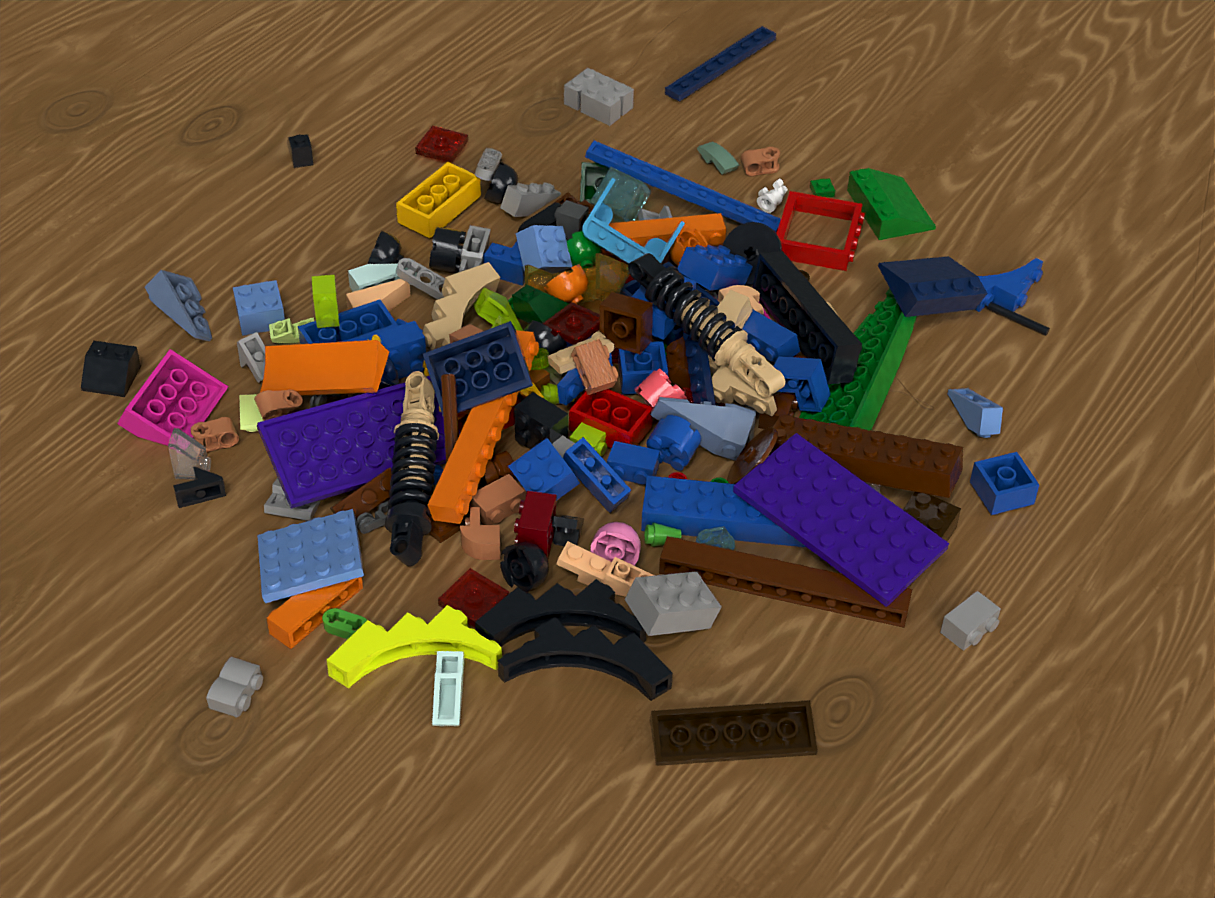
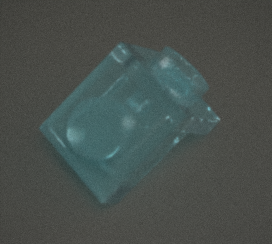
M725 526L698 532L697 543L731 550L735 548V540Z

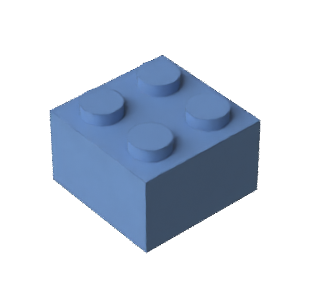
M533 225L516 233L525 275H556L572 267L563 226Z
M276 280L233 287L242 336L270 331L269 324L285 320Z

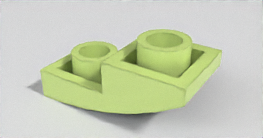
M314 317L292 324L290 318L269 324L271 341L273 343L300 342L298 326L315 321Z
M257 394L239 395L240 430L248 432L258 431L257 422L264 421L254 400Z

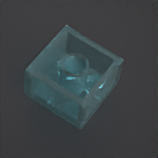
M610 167L590 202L595 206L610 180L614 178L616 181L603 200V203L611 208L613 212L612 218L620 222L635 221L652 191L644 182Z

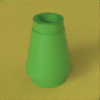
M652 523V525H646L644 541L645 544H650L651 547L663 546L667 536L681 538L682 536L681 529Z

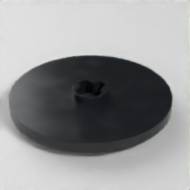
M748 222L737 226L728 234L722 245L731 250L730 253L734 256L739 255L747 259L746 263L753 266L745 283L748 286L753 285L759 254L782 251L781 241L776 232L769 226L759 222ZM753 250L755 255L749 257L747 253Z

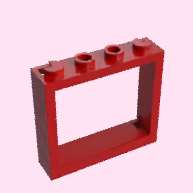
M790 191L776 233L781 241L782 251L793 262L847 271L849 262L854 260L858 238L860 237L865 213L861 212L863 204ZM795 211L851 221L844 250L786 240Z

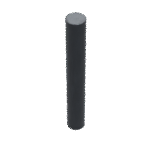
M990 302L987 309L1045 336L1049 333L1050 328L993 302Z

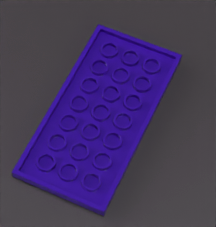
M405 383L379 389L375 393H364L257 422L258 432L291 509L356 490L389 467L392 469L393 447L395 444L394 427L401 423V415L404 410ZM435 394L433 416L434 425L438 428L439 439L437 440L436 461L434 465H442L446 463L444 418L442 412L439 411V403Z
M797 433L770 454L763 464L757 465L733 487L735 494L886 607L932 565L949 546L947 541Z

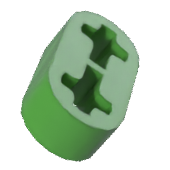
M336 608L327 610L322 617L325 631L344 639H349L359 629L358 627H361L367 621L362 616Z

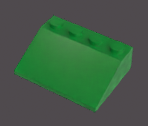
M870 168L850 171L847 191L855 203L863 204L861 212L865 213L864 218L878 240L936 230V225L903 177Z

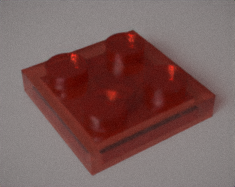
M432 126L415 147V154L452 163L467 144L468 135Z
M572 302L542 324L551 328V333L555 337L559 334L566 342L575 345L578 342L585 341L600 330V314Z
M470 568L438 598V605L442 608L448 605L455 610L462 611L467 616L468 624L475 628V622L505 598L509 591Z

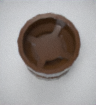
M507 451L492 456V460L489 459L485 474L479 481L481 488L507 474L517 479L508 467L514 461Z

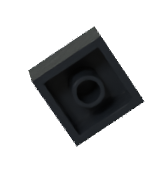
M532 392L514 407L515 440L520 445L526 446L531 450L546 438L552 444L562 435L568 438V413Z

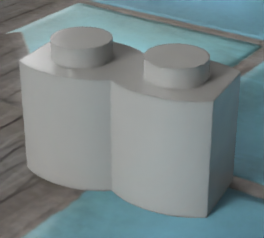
M230 657L207 694L208 707L238 718L243 711L249 708L251 695L255 690H259L263 683L260 666Z

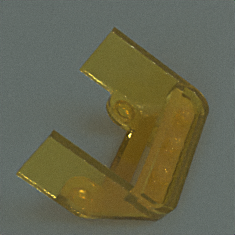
M596 253V267L583 269L588 278V287L582 295L584 299L579 303L604 301L611 292L620 294L630 275L628 265L601 253ZM525 265V285L545 292L544 287L547 286L546 284L563 272L552 274L531 265Z

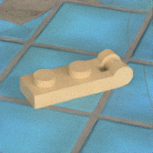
M595 332L591 338L549 355L548 363L559 374L576 368L571 357L574 347L600 339L602 345H606L609 353H611L614 349V344L609 339H606L601 332Z

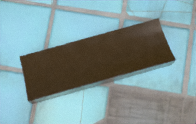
M810 700L651 711L650 715L656 766L816 755L818 752Z

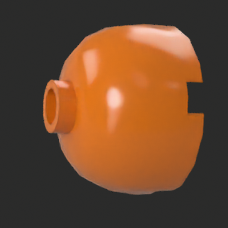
M685 226L681 229L669 249L670 258L677 266L686 247H696V245L707 247L708 245L705 237L697 229L693 231L688 229L691 226Z
M579 264L571 267L573 272L564 271L548 282L547 286L544 287L545 292L567 303H571L573 306L584 299L582 295L588 287V278Z

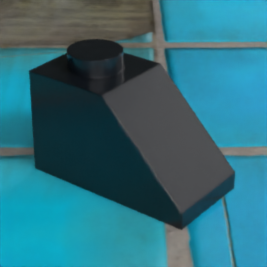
M308 134L288 137L287 145L293 168L314 165Z

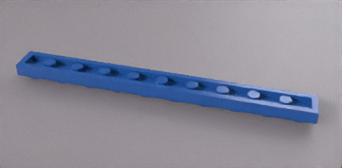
M593 141L586 151L585 158L595 163L602 164L614 171L621 172L633 179L640 180L650 186L704 207L707 210L721 213L726 218L742 224L759 222L769 226L775 232L778 230L781 219L602 143Z

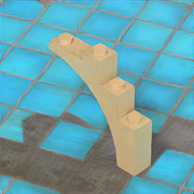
M489 262L445 277L441 291L444 298L435 301L431 314L434 321L425 324L422 332L425 336L426 348L429 351L450 344L449 334L462 328L464 316L474 305L484 287L496 292L500 276Z
M730 290L717 306L718 313L722 312L727 316L726 321L732 320L735 323V327L738 326L743 329L745 322L752 313L749 297ZM708 355L710 371L714 374L711 378L715 402L731 404L735 400L741 405L746 404L753 407L761 414L774 415L777 411L774 396L761 397L736 372L729 369L728 364L718 366Z

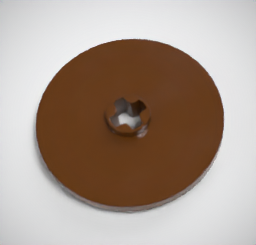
M768 427L762 430L746 445L729 471L727 477L729 484H736L757 465L763 464L776 443L778 431L775 428Z

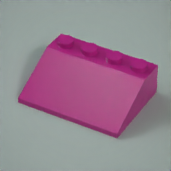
M169 349L126 407L117 424L137 437L184 451L193 439L191 427L198 422H205L228 386Z

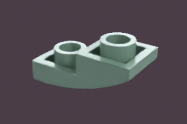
M710 142L697 148L707 164L713 162L721 174L734 171L739 167L736 159L715 142Z

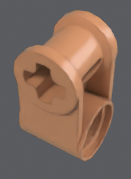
M767 147L745 151L740 158L745 173L748 176H757L778 172L780 150L776 147Z
M290 389L282 391L267 390L257 394L254 398L264 421L294 413L295 408H299L303 401L297 391Z
M228 417L198 422L191 427V435L194 437L193 449L197 453L203 454L222 448H230L239 441L233 421Z

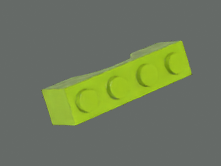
M484 287L473 305L477 314L493 325L491 328L511 321L516 330L523 331L507 298Z

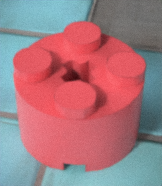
M660 368L657 371L654 370L634 389L639 396L641 395L644 398V402L653 408L659 397L687 400L685 393L679 386L675 384L672 387L670 385L669 377Z

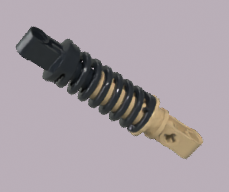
M650 253L628 264V271L631 277L646 289L645 298L657 306L659 310L665 312L669 319H673L675 325L682 327V331L690 335L691 340L698 343L701 349L707 350L708 355L718 366L728 364L729 369L736 372L743 381L748 383L763 398L769 397L785 386L783 374L774 368L764 356L759 354L752 344L747 343L748 333L738 326L735 327V323L732 320L726 321L727 316L722 312L718 313L717 306H709L710 300L707 297L701 298V292L698 289L693 290L692 283L684 282V276L675 266L665 268Z
M420 371L411 373L406 379L405 399L403 401L404 410L401 415V423L394 427L395 444L393 447L392 477L390 479V499L385 519V528L392 533L390 552L406 566H414L420 561L422 557L423 536L432 529L428 503L433 494L435 451L437 450V440L439 439L438 428L434 425L433 416L435 391L432 382Z

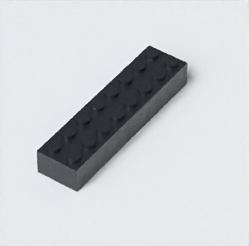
M783 251L760 253L752 288L760 293L759 300L779 325L797 334L800 351L806 358L821 359L828 385L852 382L854 373L857 370L859 354L862 351V343Z

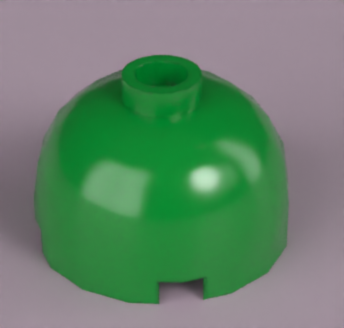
M582 231L572 234L573 238L567 241L572 267L579 264L584 271H587L600 259L602 248L585 238Z

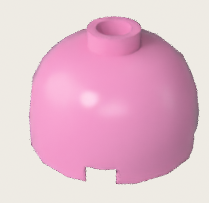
M611 522L598 529L592 540L590 552L611 562L614 557H617L635 566L640 556L641 541L637 532L631 526L622 522Z

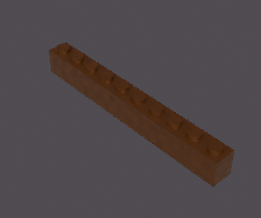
M667 536L660 556L659 574L662 575L698 572L707 585L905 627L912 589L906 588L886 607L843 574L670 536Z

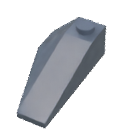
M160 270L145 286L151 302L194 338L210 341L212 336L208 321L203 318L205 310L199 304L201 295L192 278Z
M659 397L651 411V416L660 420L662 417L665 419L667 415H675L691 423L689 427L694 432L697 429L700 433V446L713 454L735 461L745 447L755 417V411L735 404L726 403V406L711 405V402L704 401L703 404H693L686 399Z

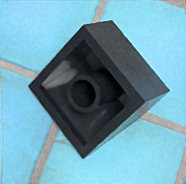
M93 340L85 355L81 391L125 397L141 368L137 347Z

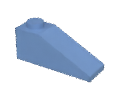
M968 388L948 389V395L968 429L977 433L978 437L988 438L992 434H1000L1003 407Z

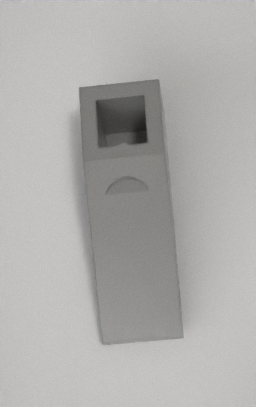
M546 182L543 184L530 183V185L518 183L517 185H508L500 208L514 217H525L556 199L561 193L555 190L552 184Z

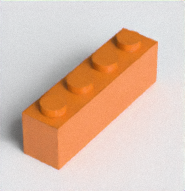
M362 577L290 596L279 608L274 609L267 617L269 634L292 649L323 623L322 617L327 610L339 609L363 589Z

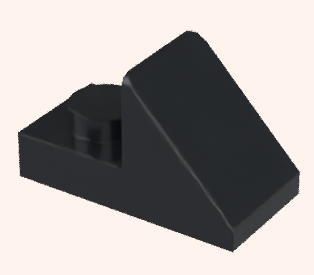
M193 467L195 480L173 485L178 508L226 496L222 476L198 467Z
M566 515L553 516L552 526H555L553 544L565 546L568 541L578 545L584 518Z

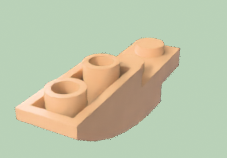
M568 541L556 565L578 574V582L589 585L597 579L603 584L609 585L615 592V595L625 597L636 577L655 576L617 557H614L611 562Z

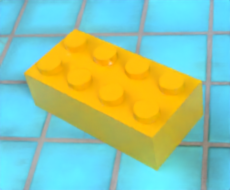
M447 162L396 203L397 222L428 238L433 237L436 227H445L481 197L480 178L463 168Z

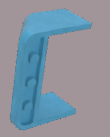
M612 178L583 224V235L627 264L647 253L652 254L661 263L685 223L681 221L677 225L668 242L660 238H652L645 247L637 244L609 226L613 212L609 206L603 203V200L616 179Z

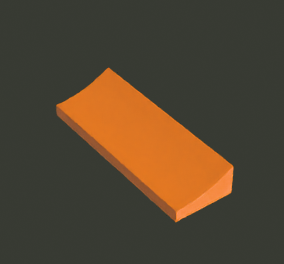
M378 340L265 346V371L260 393L267 390L282 391L289 389L297 391L300 395L378 392L389 351Z

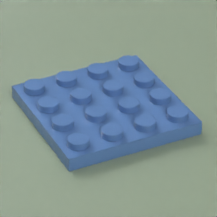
M353 509L339 511L333 515L314 518L311 521L292 524L285 528L257 535L261 590L265 603L364 576L356 516Z

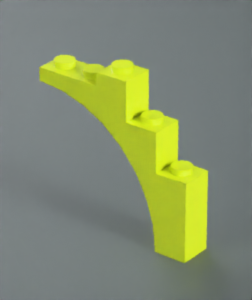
M447 605L429 624H426L419 617L406 613L388 632L381 625H375L367 620L327 659V667L331 678L350 688L363 676L380 666L418 655H436L437 651H460L464 653V658L480 662L497 670L498 660L502 657V647L497 642L481 636L475 629L468 628L467 616L462 611L455 610Z

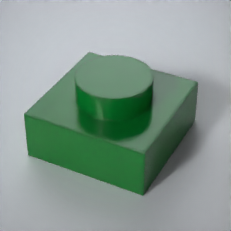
M830 178L810 181V189L813 195L827 198L835 197V189Z

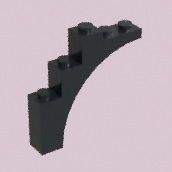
M597 579L576 596L571 590L556 583L537 600L530 593L524 592L517 587L475 622V630L488 640L497 642L500 647L517 637L533 632L541 623L548 622L555 617L563 626L592 627L595 625L600 630H605L621 637H627L635 633L643 642L646 641V631L638 619L626 611L621 604H616L613 589Z
M556 617L548 622L541 623L534 629V640L527 641L522 647L511 653H506L498 660V676L504 683L522 674L540 669L577 667L600 671L619 678L638 689L650 701L672 688L673 673L635 633L620 638L613 645L593 625L586 630H581L573 637Z

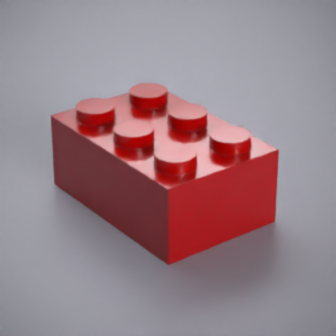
M610 389L587 395L585 391L569 410V430L574 432L582 422L605 432L607 447L612 448L614 441L638 446L652 428L653 417L651 416V411L653 407Z

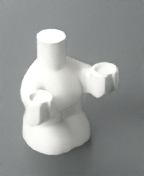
M778 179L773 183L775 189L768 191L764 187L759 191L757 204L764 212L771 213L776 209L777 205L781 204L784 194L787 192V187L783 185L782 179Z

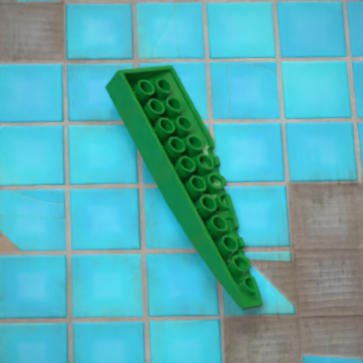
M890 288L886 292L887 297L885 300L879 301L876 304V311L873 314H868L853 333L862 343V351L859 354L857 370L854 373L853 381L829 384L830 396L822 411H802L799 418L872 430L898 371L917 316H904Z

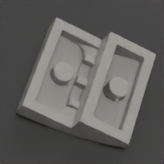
M277 477L272 484L273 493L264 504V513L311 521L321 500L291 509Z

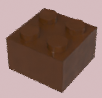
M611 292L600 304V332L614 344L615 348L641 354L652 342L653 303Z

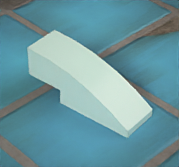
M437 651L433 726L460 725L464 676L463 652Z

